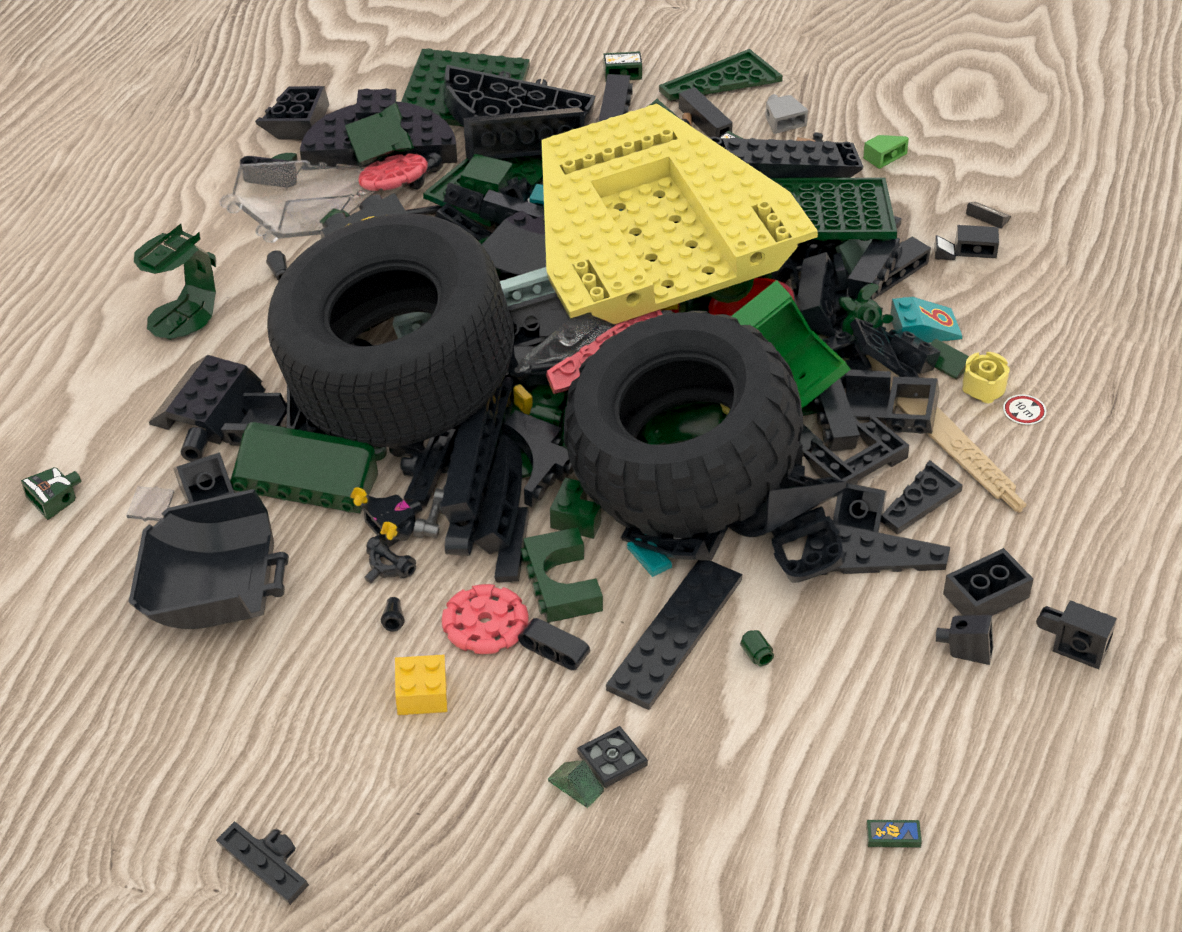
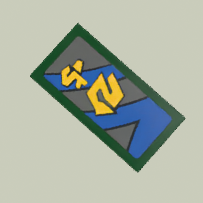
M867 820L866 822L868 847L921 848L922 839L919 820Z

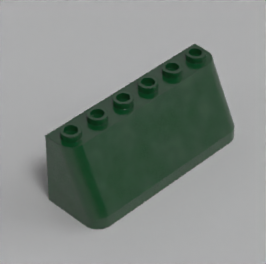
M251 422L244 430L230 482L233 490L238 492L254 489L259 496L361 514L363 505L356 506L354 498H351L350 495L356 487L365 490L366 494L369 495L378 477L375 450L370 444L341 437Z

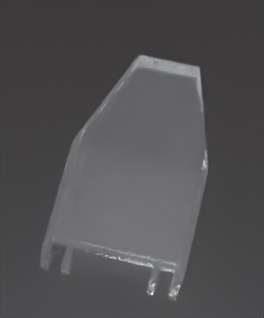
M304 160L242 164L238 169L233 193L223 195L219 203L223 208L227 207L226 209L230 213H238L242 209L259 223L255 229L256 234L263 236L262 238L266 242L274 243L281 238L321 235V230L324 228L319 221L333 208L341 211L345 210L350 215L365 199L378 191H369L360 186L358 178L360 173L364 171L360 166L336 164V167H327V164L319 162L317 166L309 165L310 162Z

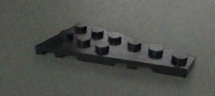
M834 524L841 534L845 562L829 572L840 571L843 574L880 573L881 569H892L893 572H902V569L915 568L917 571L946 570L950 553L949 546ZM826 528L807 536L801 559L811 551L820 552L832 544Z

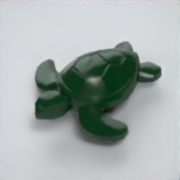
M871 283L864 286L860 290L858 298L854 301L849 297L839 298L838 303L840 307L847 311L842 332L846 331L853 335L850 323L855 318L873 323V327L877 329L879 326H883V323L889 324L892 322L893 316L890 314L882 315L878 303L870 299L879 289L877 284Z

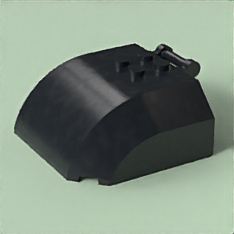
M254 489L169 507L161 513L163 518L154 526L149 524L142 531L128 602L150 620L179 629H202L264 615L267 596L282 597L284 595L285 586L283 581L285 566L289 562V555L285 552L273 553L274 538L268 510ZM276 565L274 583L269 584L271 566Z

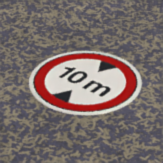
M1015 395L1008 398L1003 405L1005 415L1019 424H1035L1042 421L1046 416L1045 405L1033 396Z

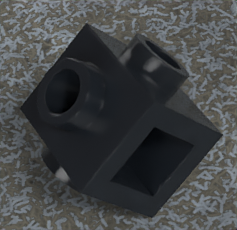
M518 177L506 181L507 186L500 189L501 194L527 202L533 192L532 186L526 177L520 180Z

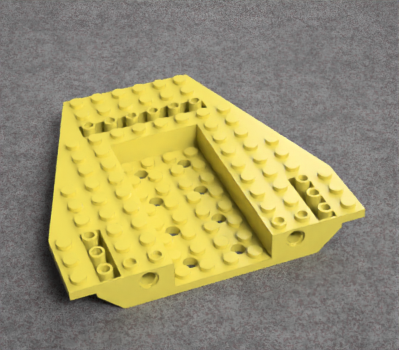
M658 104L649 105L639 110L630 111L623 115L611 117L607 120L592 123L542 140L547 278L570 319L590 312L593 316L613 324L630 320L777 271L796 250L798 243L818 237L817 229L788 190Z

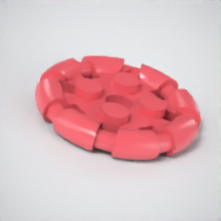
M418 154L390 156L385 158L384 161H376L367 166L360 173L358 182L361 187L369 191H379L380 189L386 191L399 188L403 183L407 182L409 184L420 178L426 172L428 163L424 157Z
M479 584L472 586L470 590L465 591L463 589L456 593L447 602V609L443 610L441 619L443 631L448 634L447 638L456 647L464 651L472 650L475 654L498 653L502 648L508 649L519 641L518 635L528 624L529 615L526 605L522 604V599L510 589L505 587L502 589L496 588L494 584ZM493 597H496V598H499V600H498V601H495V600H492V598H493ZM483 618H488L491 620L486 623L480 622V620ZM499 636L500 639L495 641L494 637Z

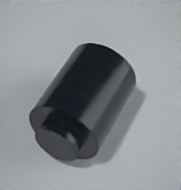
M193 427L188 430L180 451L184 459L192 462L203 457L209 440V434L204 429Z

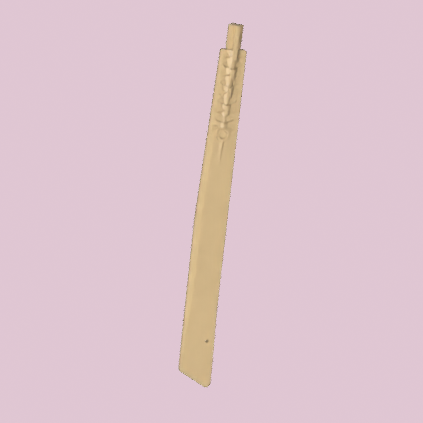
M866 355L872 365V371H891L870 355ZM891 371V387H892L893 377H899L898 375H896V374H895L894 372H892V371ZM898 397L897 406L906 414L926 415L928 399ZM937 406L932 434H927L996 499L1002 498L1015 512H1022V509L1026 507V503L1015 493L1016 485Z

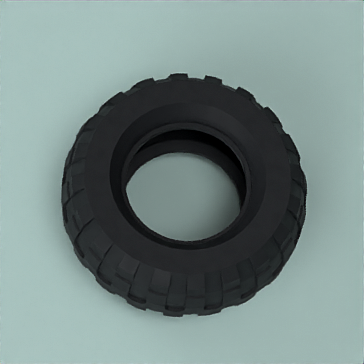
M707 311L673 312L632 324L627 329L604 341L599 346L600 348L597 352L589 356L579 368L580 376L573 380L569 387L567 407L565 408L564 441L568 457L581 487L597 505L600 504L601 508L618 523L627 528L636 526L640 528L643 534L657 537L662 534H670L674 538L692 537L693 534L707 531L709 534L725 529L726 525L737 520L743 521L756 513V508L759 505L767 502V491L780 489L779 484L781 480L790 476L795 465V458L803 429V414L797 384L792 371L781 354L776 351L771 342H768L759 330L751 325H740L738 319L724 314L712 315L708 314ZM713 402L730 408L728 415L721 424L709 432L688 441L668 445H650L636 439L639 431L646 423L661 413L681 405ZM636 409L634 415H628L629 412Z

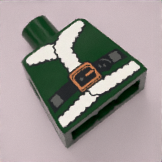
M55 467L21 480L25 497L47 520L75 501L76 496L73 487L82 482L76 471L64 476Z

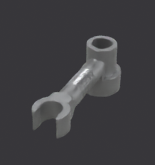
M436 488L428 519H416L413 536L421 538L424 536L438 537L440 525L436 524L440 512V502L444 494L443 489Z

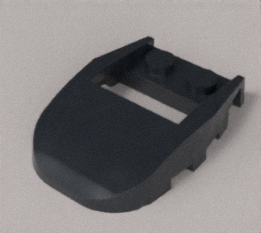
M822 506L805 512L771 531L774 536L771 540L775 559L792 583L814 578L838 568L845 562L840 531L835 527L830 516L826 517ZM826 528L832 544L825 550L820 552L811 551L799 560L787 559L782 545Z

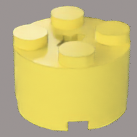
M980 352L974 353L966 361L962 390L983 403L989 404L1001 397L1006 391L1010 371L1007 366L1008 362L997 353L986 352V355H979Z

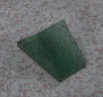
M584 760L564 762L548 778V782L586 808L604 792V788Z

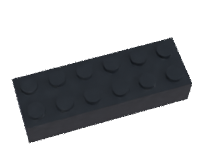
M579 108L463 118L466 158L471 161L475 154L494 159L542 155L543 139L584 127V111Z

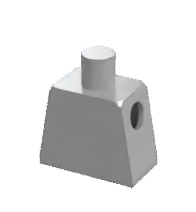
M773 94L766 102L765 116L772 132L777 134L807 126L808 109L791 95L778 97L776 94Z

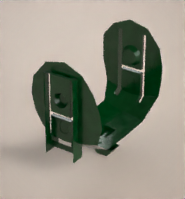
M179 224L168 234L162 233L150 239L134 252L133 262L139 270L153 274L172 271L184 264L185 286L178 299L154 309L147 318V329L156 337L169 340L188 335L206 326L213 315L216 295L212 266L216 267L217 264L216 256L210 252H205L195 245L201 240L200 232L194 236L182 230V224ZM181 235H184V236L188 237L189 239L187 240V239H185V238H183V237H180V236H181Z

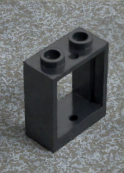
M893 377L886 413L887 427L896 433L932 434L940 393L938 378ZM898 397L928 399L926 415L895 414Z

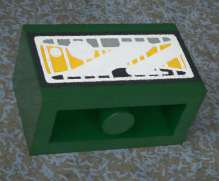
M640 51L603 53L605 82L608 74L628 75L630 80H642Z

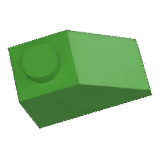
M878 135L865 142L863 158L881 169L907 154L909 138L906 136Z

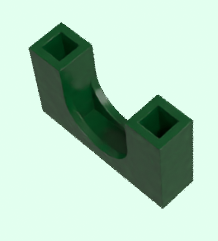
M578 527L523 538L524 548L520 549L522 561L528 564L526 566L528 579H533V594L535 597H539V612L545 615L547 623L603 611V594L597 578L565 584L556 582L546 575L550 569L557 565L584 560V542Z

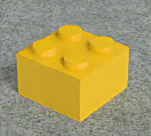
M445 654L395 657L397 715L448 712Z

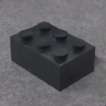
M1002 548L947 574L943 595L963 616H993L1030 598L1034 578Z

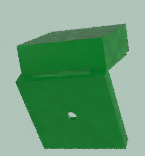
M777 280L732 315V317L738 319L740 325H751L759 330L763 337L772 343L776 351L788 363L797 384L801 408L851 370L840 356L818 335L811 331L792 296Z

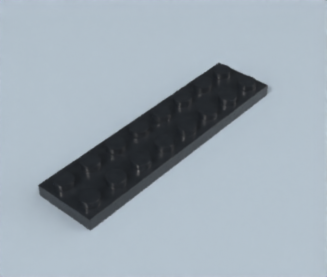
M698 560L606 684V691L650 710L741 583L743 574L710 560Z

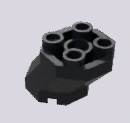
M555 342L550 346H514L508 371L513 378L517 377L525 390L534 388L537 385H550L546 376L547 371L531 373L530 364L563 361L567 357H571L572 354L561 342Z

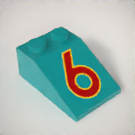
M916 297L892 299L890 315L894 318L892 325L897 333L908 331L927 343H931L934 339L940 341L962 339L963 336L952 308Z

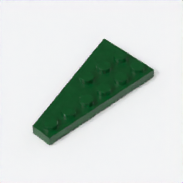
M747 49L660 84L659 92L668 100L679 99V93L694 87L703 95L782 82L783 75L751 49Z

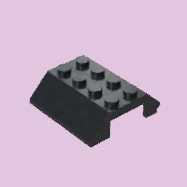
M206 355L190 366L150 419L149 425L169 430L175 421H180L205 428L209 434L208 442L219 445L222 441L229 443L221 429L225 423H241L250 408L243 394L264 393L266 389L261 385L263 381L246 365Z

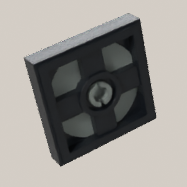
M621 726L577 748V754L604 788L648 766L647 758Z

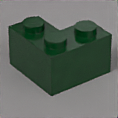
M565 477L550 507V528L561 531L578 527L581 536L594 539L601 525V505L587 501V494L578 480Z

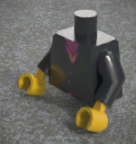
M356 487L350 495L351 498H354L356 506L363 505L365 523L376 535H381L387 539L388 547L393 546L400 540L406 541L409 539L414 531L415 514L422 511V506L417 499L406 503L396 494L389 497L375 498L367 495L365 490Z

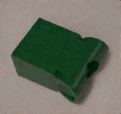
M397 103L390 105L381 113L345 125L346 133L359 166L393 153L407 152L415 149L409 134L401 127L402 115Z

